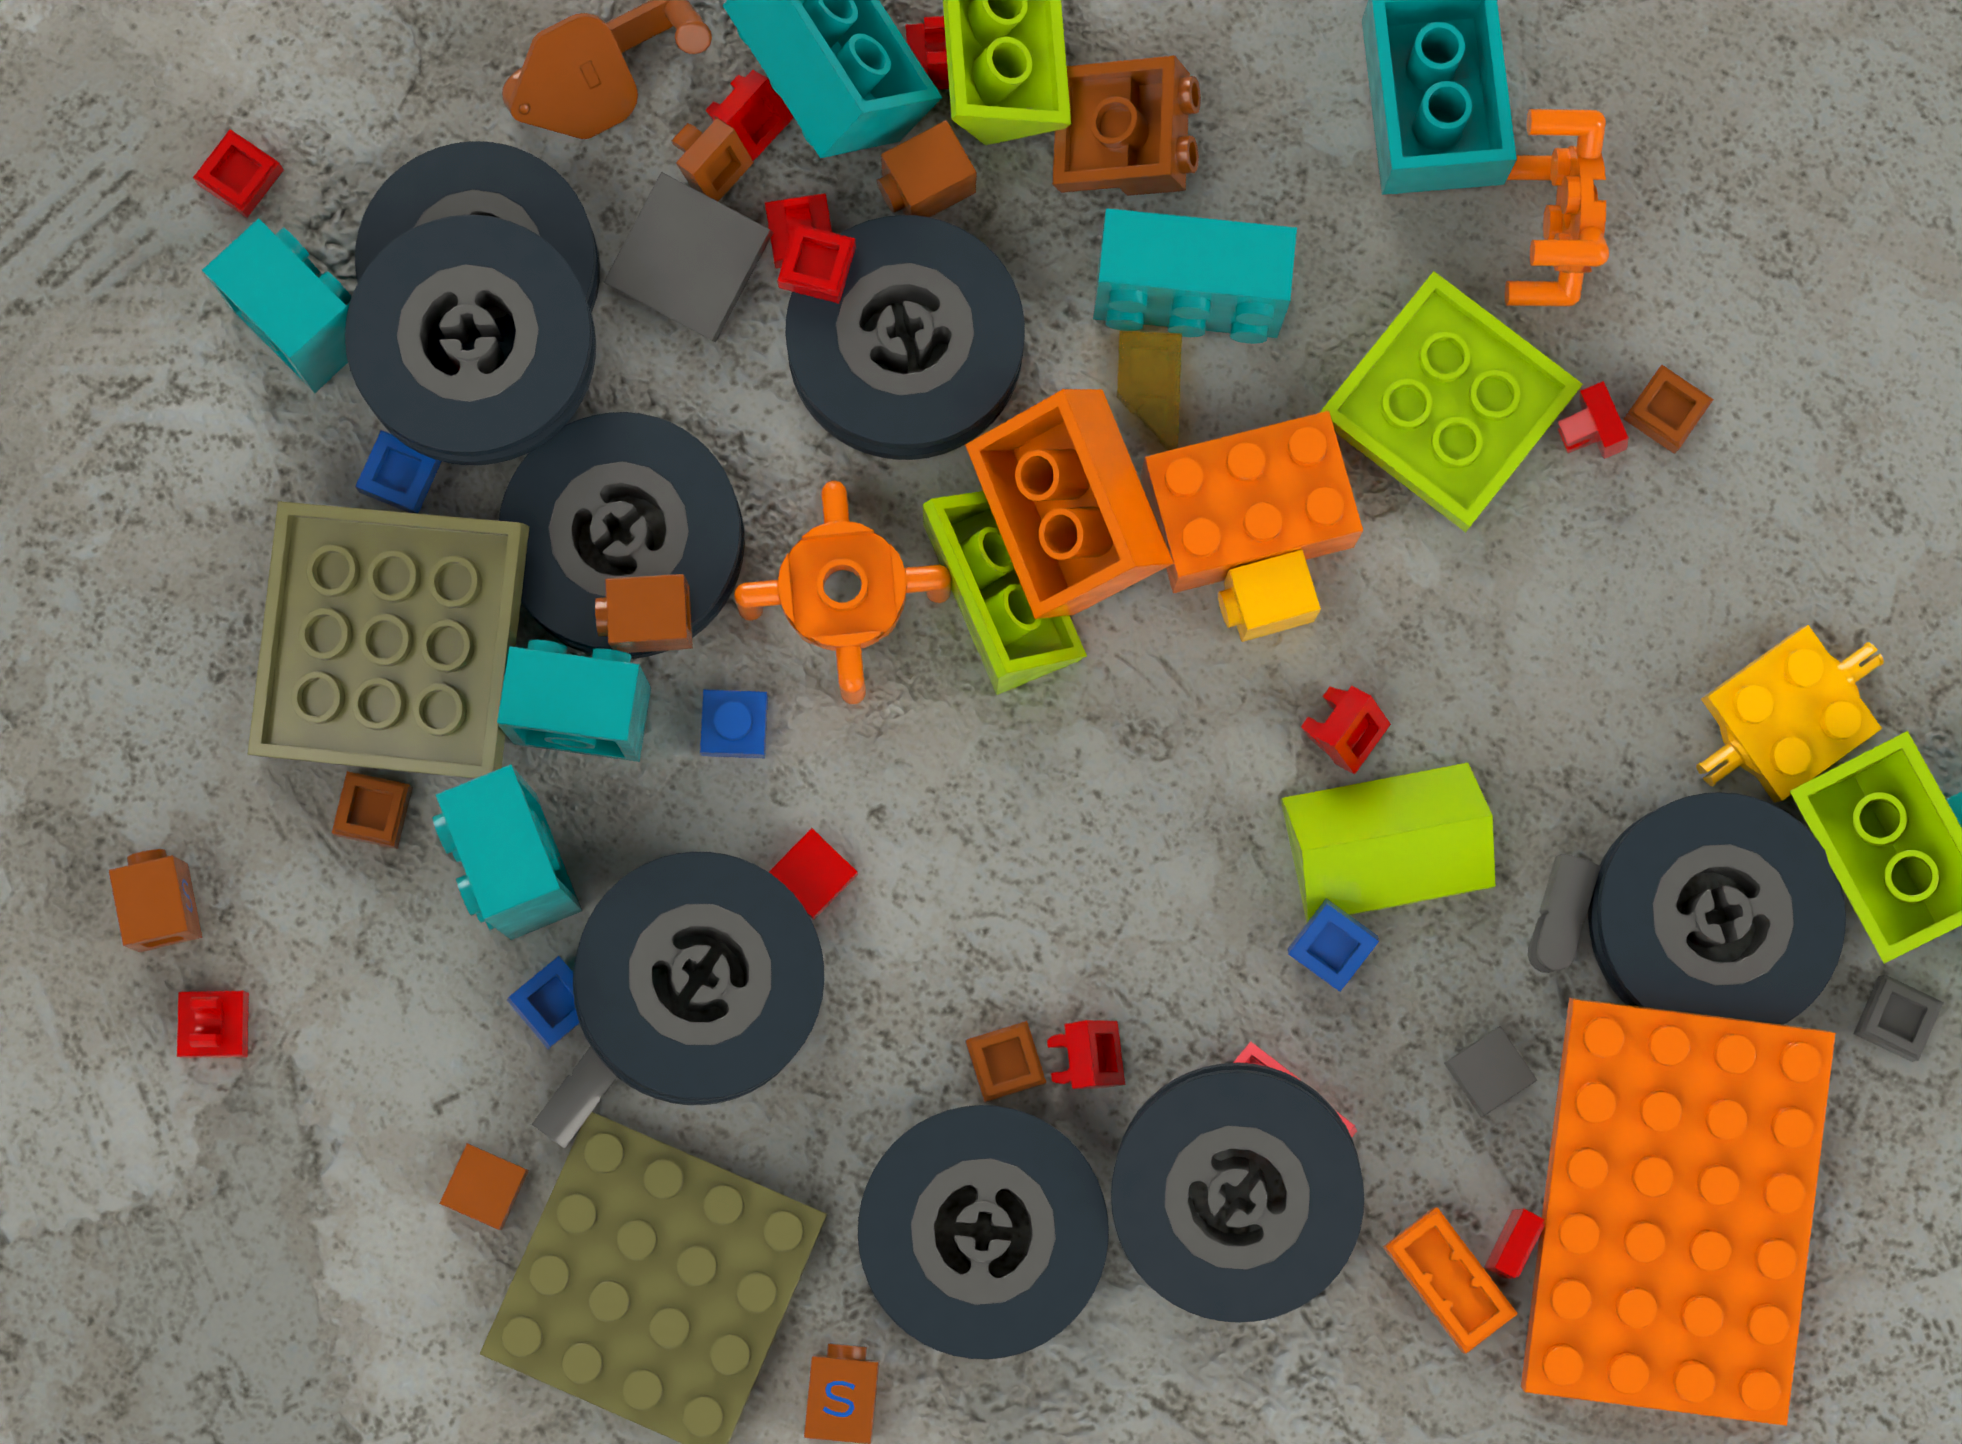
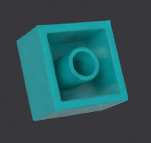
M258 218L202 271L230 309L316 393L348 363L345 326L352 296L330 272L325 271L321 274L318 268L308 259L310 254L287 229L282 227L274 234Z
M529 640L527 649L509 646L497 724L514 745L640 762L651 686L640 664L631 663L632 656L630 654L611 649H593L592 658L567 654V646L546 640Z

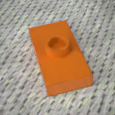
M1438 1207L1432 1208L1383 1246L1462 1353L1467 1354L1518 1314Z

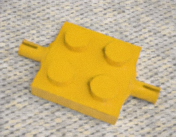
M1806 625L1796 630L1701 698V701L1719 724L1725 744L1714 754L1696 765L1698 773L1704 774L1722 763L1704 776L1703 780L1713 787L1718 781L1741 766L1758 779L1774 803L1780 802L1791 795L1790 790L1812 780L1872 737L1882 727L1860 698L1858 687L1855 683L1878 666L1884 664L1882 655L1878 654L1859 665V663L1878 651V649L1870 642H1866L1863 647L1840 662L1827 652L1810 626Z

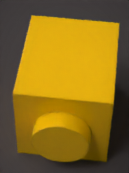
M1302 549L1229 569L1224 581L1225 590L1218 591V601L1224 622L1228 628L1237 626L1241 642L1312 623L1321 610Z

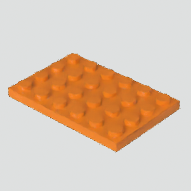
M1569 998L1542 1211L1545 1226L1539 1236L1521 1388L1524 1392L1787 1426L1836 1033L1827 1030Z

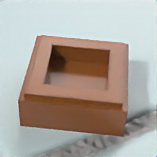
M1661 365L1623 420L1675 454L1714 399Z
M347 771L332 834L337 837L398 849L413 787L401 782Z
M1027 1021L965 1040L984 1103L1047 1083Z
M467 1143L439 1204L497 1230H502L529 1170Z

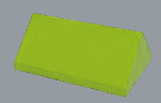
M943 0L951 118L955 123L984 145L1061 130L1071 125L1061 0Z
M984 491L932 498L923 504V526L940 565L945 566L951 574V591L996 695L1087 657L1070 616L1034 618Z
M1908 731L1790 790L1812 834L1826 851L1827 859L1884 964L1962 925V827Z
M1469 763L1281 798L1306 922L1311 919L1326 898L1347 914L1355 915L1490 889L1496 886L1493 815Z

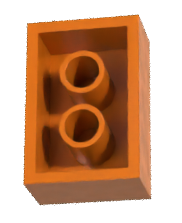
M1062 389L965 444L1035 619L1075 615L1174 564L1103 389Z
M1329 411L1145 456L1140 476L1146 497L1174 563L1166 567L1173 593L1225 581L1229 569L1301 549L1303 550L1305 560L1355 547L1363 532Z

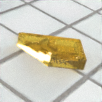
M1120 331L1118 337L1116 397L1133 415L1136 414L1160 439L1159 442L1167 451L1177 449L1182 334Z

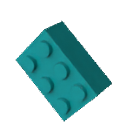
M727 0L722 5L736 26L740 38L748 45L765 71L772 88L781 96L802 129L804 138L815 149L820 158L900 142L942 98L879 0Z
M1368 0L1362 18V29L1382 195L1504 185L1517 157L1497 0Z
M1106 208L1099 253L1093 320L1106 321V326L1120 331H1137L1142 329L1143 325L1168 327L1169 333L1181 337H1200L1205 334V331L1230 333L1232 340L1249 344L1266 342L1267 337L1278 338L1291 301L1297 227Z
M511 764L436 794L442 813L433 816L432 820L447 854L452 852L455 860L462 862L466 875L456 878V882L471 916L476 914L480 923L486 922L490 930L496 928L510 940H513L583 911L538 796Z

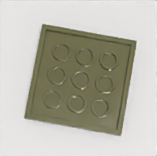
M278 501L247 755L471 779L502 768L505 733L497 724L509 646L516 647L530 526L519 522Z
M591 1112L577 1134L480 1351V1355L682 1444H729L828 1214Z

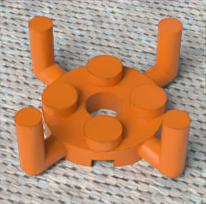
M1568 109L1528 110V135L1578 136L1577 146L1555 148L1552 156L1516 155L1517 160L1507 180L1551 181L1553 186H1557L1556 205H1546L1544 211V240L1531 241L1530 264L1531 266H1553L1555 271H1559L1558 281H1506V306H1573L1580 300L1584 273H1591L1592 269L1590 266H1601L1609 258V248L1604 237L1606 200H1598L1597 188L1593 183V180H1606L1602 156L1606 120L1600 111Z
M834 480L827 482L821 492L824 524L808 531L791 551L787 553L781 564L778 580L742 583L735 589L734 599L740 616L748 621L758 619L763 613L764 606L782 605L788 622L802 640L823 649L836 651L841 697L849 704H858L866 695L861 649L878 642L893 631L904 609L907 593L926 592L927 597L932 602H945L951 595V574L943 565L904 568L899 553L883 537L861 523L849 521L847 490L841 482ZM841 570L850 571L860 579L862 584L861 590L853 600L836 602L826 595L824 591L825 582L834 572Z

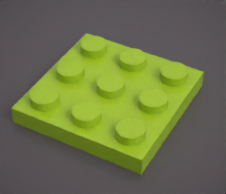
M1433 271L1319 413L1329 411L1336 434L1466 533L1583 384Z

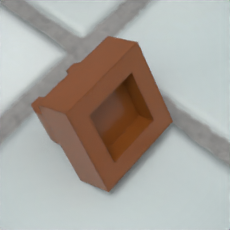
M718 118L703 133L695 126L687 123L671 140L674 146L684 152L676 164L691 188L717 202L754 163L735 130Z

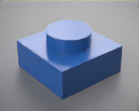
M381 430L355 487L361 494L405 512L418 514L442 461L418 453L392 434Z
M703 689L701 756L765 759L768 710L767 692Z
M1326 898L1288 947V955L1341 992L1379 943L1378 935Z
M560 956L556 957L507 999L508 1003L548 1050L580 1024L574 1003L573 972Z

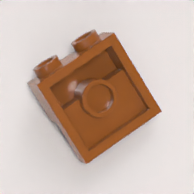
M1173 55L1067 66L1071 125L1065 129L1055 131L1052 185L1061 193L1120 188L1127 196L1186 191V174L1195 173L1199 162L1196 139L1193 135H1188V115L1199 112L1201 94L1197 78L1190 76V73L1178 58Z

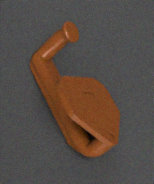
M650 0L607 23L598 16L589 13L572 15L542 30L533 38L523 66L516 70L503 86L502 96L504 104L514 119L519 122L579 139L592 138L627 119L637 104V86L623 58V52L674 26L676 29L675 41L680 50L689 54H699L710 46L712 40L711 30L688 0Z

